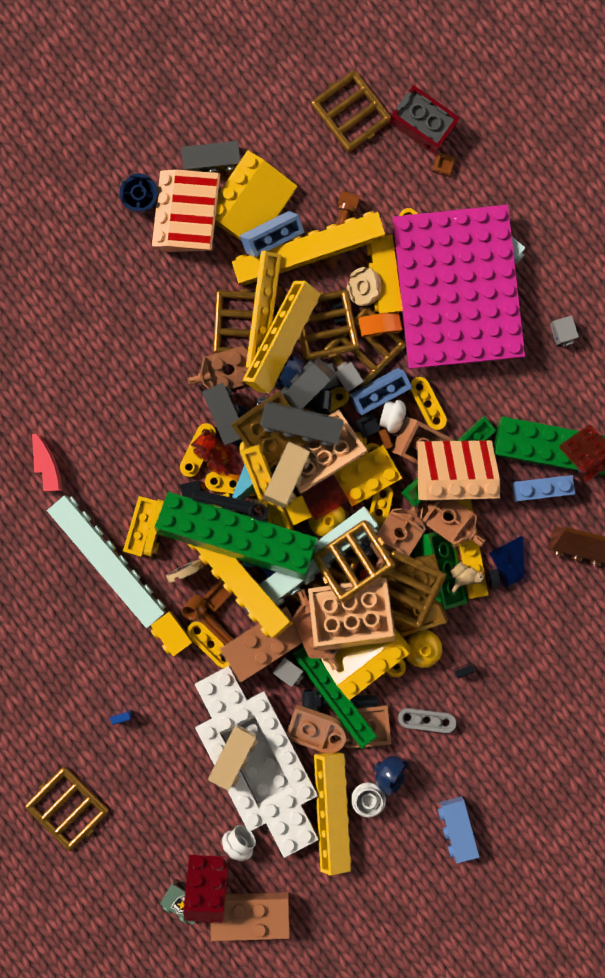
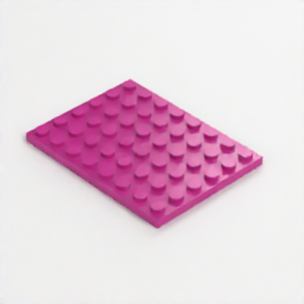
M508 205L394 216L393 228L408 369L524 358L525 351Z

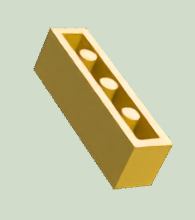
M388 235L385 239L366 245L367 256L371 255L372 263H369V268L378 273L382 284L381 293L374 302V310L378 314L393 312L402 314L393 235Z

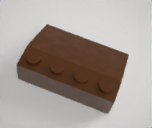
M553 527L548 549L553 550L554 555L564 557L565 554L572 555L571 559L583 562L584 558L591 560L590 564L602 566V563L605 564L604 536L569 527Z

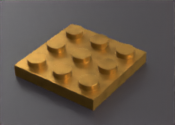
M280 390L231 423L247 448L260 444L269 469L279 463L288 442L299 447H303L310 442L303 440L302 436L296 434L294 437L283 435V431L275 430V433L263 430L264 427L260 425L265 401L290 406Z

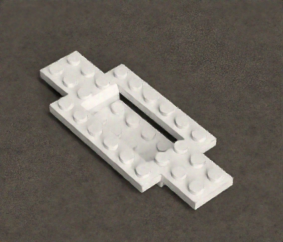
M230 666L195 683L212 717L196 726L195 729L214 766L236 724L257 734L255 740L258 743L253 752L249 750L246 756L249 759L244 770H239L237 775L240 778L236 786H231L228 791L248 832L266 823L284 858L319 840L301 805L317 797V792L265 691L246 699Z

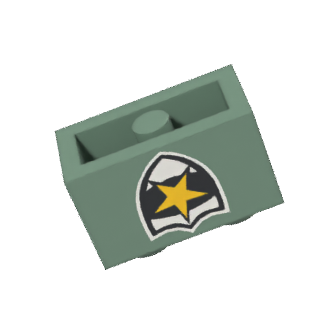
M174 879L160 904L166 912H173L178 915L182 922L194 925L195 922L184 921L183 917L186 886Z

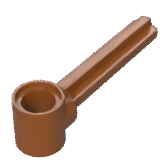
M341 191L337 205L338 210H340L337 225L344 224L345 220L350 219V215L356 212L360 198L359 195ZM340 254L328 257L326 264L336 266Z
M193 595L184 605L182 614L187 619H199L224 645L233 640L205 611L207 607L204 598L199 595Z

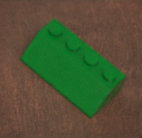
M436 532L422 534L413 549L414 556L435 554L439 570L446 575L435 600L441 602L444 610L467 604L464 585L460 586L454 593L451 591L455 585L456 578L452 577L450 571L459 563L456 547H452L453 544Z

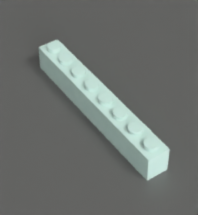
M64 495L47 512L141 623L148 628L166 613L164 610L166 606L160 599L156 600L151 595L153 591L147 584L143 585L140 582V575L134 569L132 571L127 566L128 561L122 555L118 556L114 551L116 547L110 540L106 542L102 537L104 534L97 525L94 527L90 523L91 518L85 511L81 512L77 507L79 505L72 496L69 498Z
M363 507L318 540L315 552L362 520L368 521L375 534H377V529L380 526L367 508ZM364 530L354 535L360 546L362 545L361 541L368 537ZM348 541L338 546L343 557H346V552L352 548ZM329 552L322 557L325 565L330 569V564L336 560L332 552ZM312 559L306 580L276 572L259 585L276 605L280 606L285 602L284 598L289 594L290 596L295 595L300 591L299 587L304 583L307 585L316 579L315 575L320 570Z

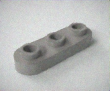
M403 708L398 714L399 723L405 728L450 733L456 727L455 718L446 712ZM410 714L411 719L405 720L404 716ZM426 716L430 717V721L428 723L423 722V719ZM448 719L449 723L448 725H443L442 721Z

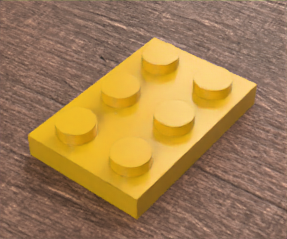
M384 445L333 473L351 507L402 479Z

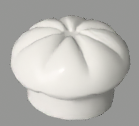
M396 400V403L391 401L385 402L379 426L387 428L389 433L398 432L405 419L406 407L401 400Z
M362 783L352 793V807L356 813L363 817L377 816L385 807V793L375 783Z
M237 825L233 830L224 834L222 844L224 851L232 859L246 861L253 854L252 849L256 845V840L251 831L248 832L245 826Z

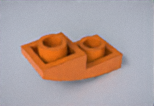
M399 312L369 315L358 319L362 337H374L384 333H399L402 331Z

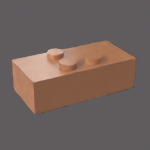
M287 607L281 608L283 613L293 623L292 615ZM258 623L219 648L239 682L244 681L302 643L294 623L276 639L271 636L267 638L260 630L262 625Z
M289 893L226 894L224 923H210L211 941L289 939Z

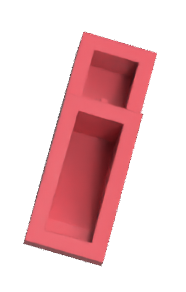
M32 434L34 473H42L43 491H62L59 469L52 452L40 435Z

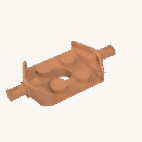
M245 346L203 357L200 373L197 376L187 378L189 386L203 383L209 389L224 383L225 387L229 386L232 389L246 385L242 380L249 369L246 367L248 349ZM231 364L234 367V371L231 374H226L223 371L225 365Z
M422 500L419 503L422 506L420 519L423 521V524L453 544L452 547L455 548L469 540L475 542L480 547L485 543L486 540L478 536L475 531L477 515L455 500ZM446 513H450L453 515L454 519L452 521H446L443 518V515Z
M420 504L417 508L412 507L409 511L401 508L392 509L377 532V537L383 540L385 543L384 548L389 555L395 550L409 556L426 528L423 521L417 516V513L422 508ZM401 531L404 534V537L398 538L395 536L394 532ZM371 542L370 546L379 558L374 567L377 570L378 567L379 569L383 567L385 562ZM396 560V562H395V565H404V564H405V563L400 562V561H398V560Z
M305 589L297 592L302 603L292 616V621L308 657L326 659L332 671L336 670L339 666L335 655L339 649L317 651L314 647L310 600Z

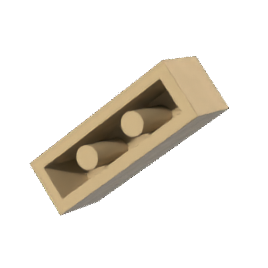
M288 442L262 499L282 508L286 504L290 505L295 496L292 493L294 486L299 487L303 478L300 473L302 469H307L311 459L308 458L310 451Z
M236 724L208 780L228 791L231 786L235 787L240 778L237 775L240 768L244 770L249 759L246 756L249 750L253 752L258 743L255 740L257 734Z

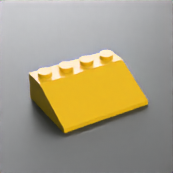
M247 150L218 194L215 225L241 240L240 235L278 217L298 186L265 160Z
M396 629V641L340 648L335 655L339 666L336 670L332 671L328 660L321 659L336 685L349 700L410 653L411 647Z

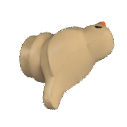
M462 562L458 563L450 571L452 577L456 578L455 585L451 591L454 593L460 586L481 583L484 579V571L477 572L473 568H467V565H464Z

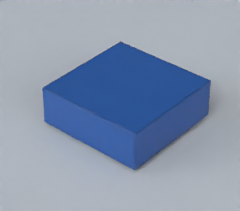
M131 710L112 715L110 717L111 725L130 720L133 717Z

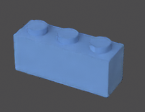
M288 211L240 235L246 253L257 257L261 255V251H269L304 233V229L299 215Z
M397 368L350 393L349 398L355 410L363 415L410 390L412 386L405 372Z
M573 475L511 483L513 502L575 494Z
M462 796L439 802L441 807L438 809L440 820H444L446 827H443L445 839L450 840L451 846H448L450 857L454 858L456 863L479 858Z

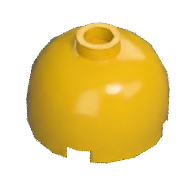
M322 499L311 507L309 511L311 518L308 519V523L313 532L324 537L346 520V513L338 502L332 499Z
M422 630L410 634L405 641L411 647L410 653L406 658L412 665L419 668H429L438 662L442 654V643L439 637L432 631Z

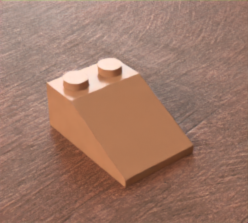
M406 417L390 452L418 465L417 442L455 440L418 420Z

